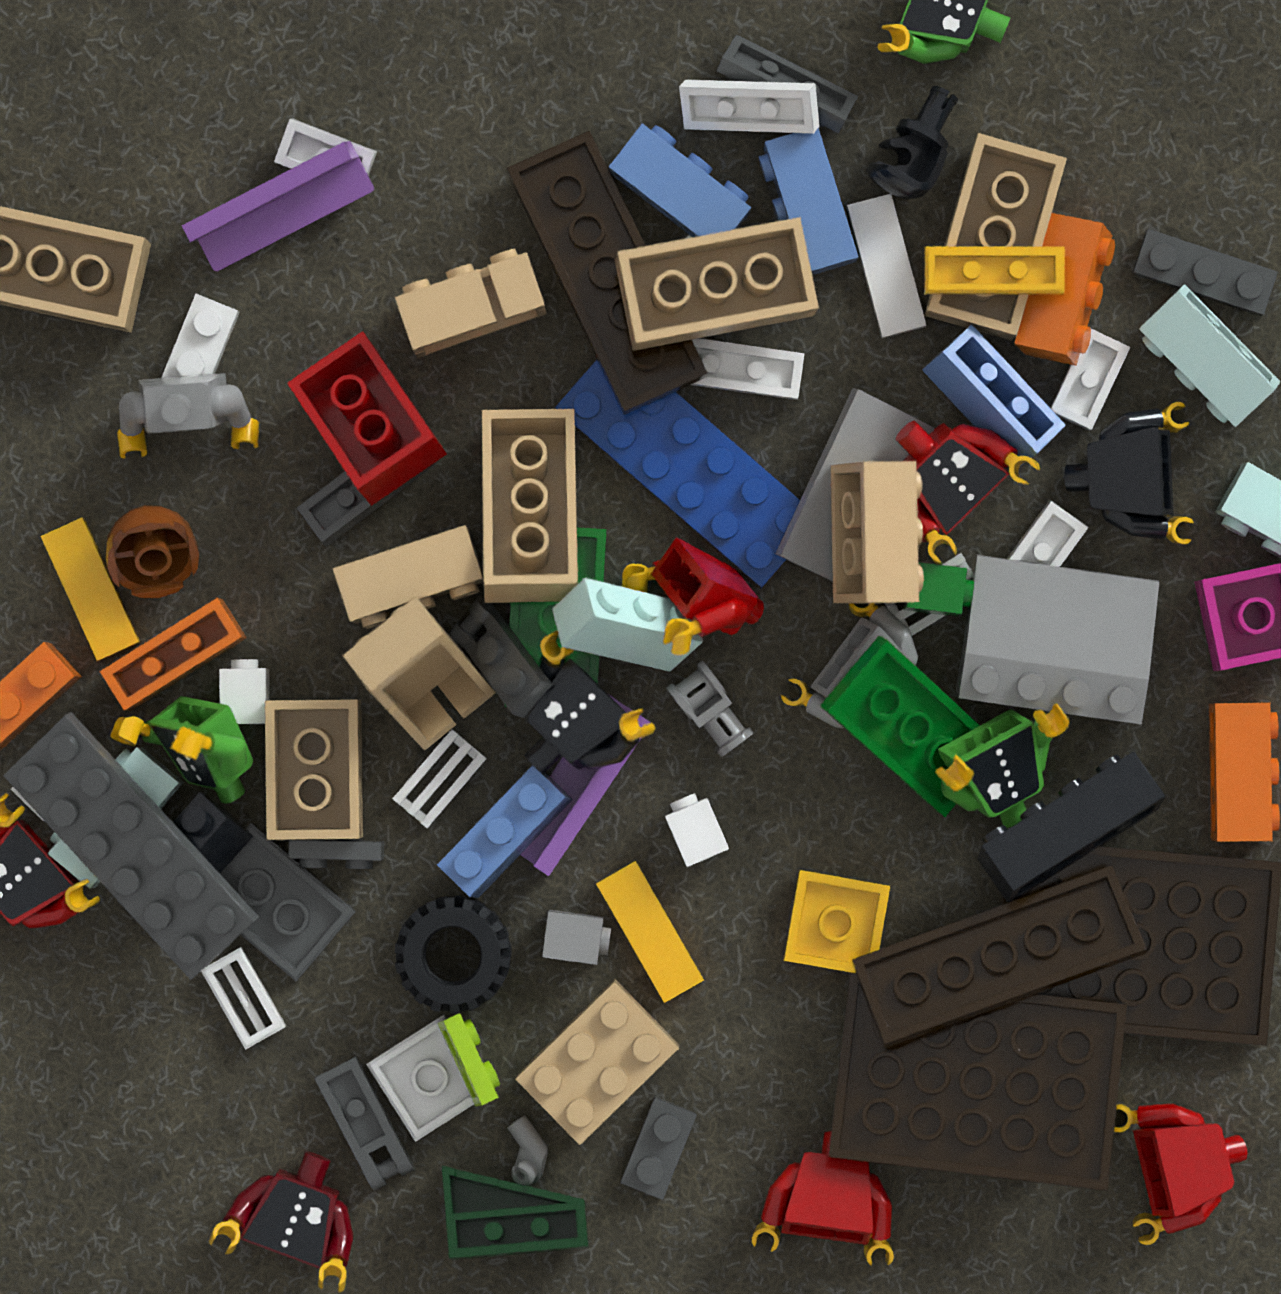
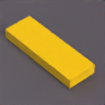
M925 246L924 295H1063L1065 293V247Z
M79 518L42 535L41 539L96 660L101 661L141 643L85 518Z
M636 860L596 883L664 1003L704 981Z

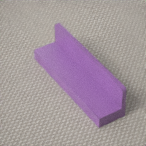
M346 141L182 225V228L190 242L199 241L212 269L219 271L373 192L374 186L351 141Z
M610 696L626 713L633 711ZM639 715L638 717V724L640 728L644 725L651 724V722H649L642 716ZM632 751L621 763L592 770L585 767L579 770L562 757L550 777L573 800L520 855L533 863L534 867L549 876Z

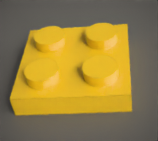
M799 870L783 960L856 973L852 959L877 951L880 948L890 886Z

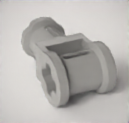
M702 660L697 664L698 669L676 686L670 684L666 689L686 716L693 720L698 728L704 726L719 746L717 753L720 757H723L754 732L750 727L744 728L729 708L732 702L727 697V692ZM700 684H706L703 689L691 698L687 697V694ZM718 717L731 732V736H728L717 722Z

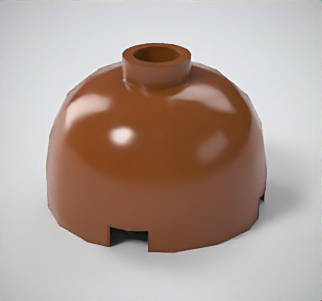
M143 505L130 509L114 523L107 536L106 563L112 581L119 588L120 583L123 587L131 589L132 595L136 597L161 598L176 593L184 587L183 581L190 576L191 572L194 576L198 569L199 550L189 523L177 512L163 506Z

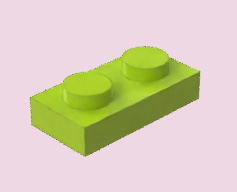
M459 1013L438 1022L439 1029L475 1107L482 1106L499 1098L495 1091V1088L500 1086L498 1076L489 1061L483 1063L475 1046L481 1044L472 1021L470 1019L463 1021Z

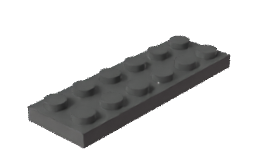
M72 712L60 719L3 775L190 980L196 977L259 918L253 909Z

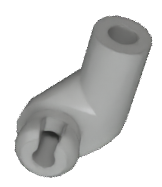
M523 1115L510 1124L507 1129L520 1146L515 1166L512 1167V1178L517 1184L528 1186L536 1183L543 1175L548 1147L527 1116Z

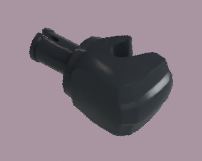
M932 86L916 120H900L896 127V131L900 136L886 139L878 144L881 149L894 150L898 154V162L895 166L880 161L871 163L867 167L866 173L874 183L892 195L906 200L923 197L934 187L948 154L946 151L948 141L942 136L940 131L954 105L958 102V98L954 94L947 98L950 91L939 86Z

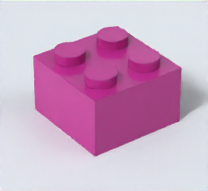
M1281 563L1195 581L1213 671L1281 658Z

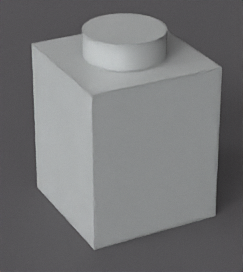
M549 910L542 957L597 965L599 954L608 955L611 928L602 927L603 917Z

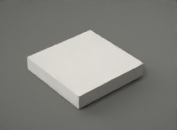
M445 1014L366 1064L415 1142L474 1105L437 1024L447 1019Z

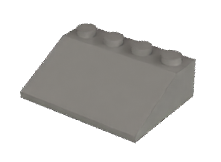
M977 555L973 576V596L971 607L968 608L956 685L958 698L1037 710L1041 709L1044 711H1051L1053 705L1058 703L1065 714L1142 725L1150 675L1159 581Z

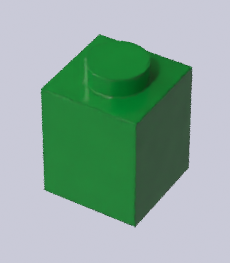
M918 562L924 576L923 588L919 592V602H904V610L958 617L962 614L963 607H971L974 580L966 579L967 568Z

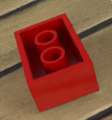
M363 331L287 382L357 490L371 506L447 455L382 356Z

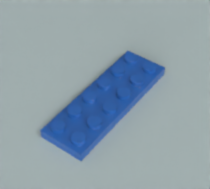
M596 360L556 405L555 409H574L576 428L760 588L764 586L786 559L775 553L800 500L677 392L624 415L598 360Z

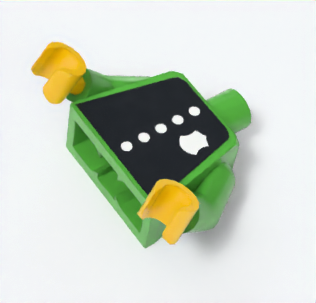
M909 0L900 24H887L881 27V29L888 30L891 33V44L878 43L877 47L881 52H898L900 55L922 64L955 59L960 52L967 53L975 33L1001 43L1010 17L985 8L988 0Z
M180 696L152 720H147L145 723L142 719L134 716L127 718L119 717L116 720L110 735L113 740L125 745L135 746L139 735H142L144 742L162 745L183 778L189 784L214 789L221 803H231L244 794L245 788L239 776L252 767L253 758L229 705Z
M1058 703L1054 704L1052 710L1046 715L1041 709L1034 711V724L1024 716L1009 709L938 749V752L948 768L944 770L940 767L936 770V774L941 778L942 794L967 811L978 810L988 818L999 815L1003 825L1007 828L1013 827L1022 821L1020 816L1026 811L1024 800L1041 792L1044 786L1042 772L1045 770L1050 742L1053 737L1060 735L1068 728L1069 719Z

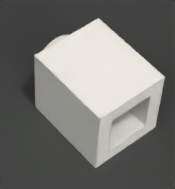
M258 659L231 660V669H219L220 704L229 705L237 724H265V701H270L269 669L258 668Z
M693 793L670 803L673 812L665 815V818L687 867L729 849L707 797L698 801L696 794Z

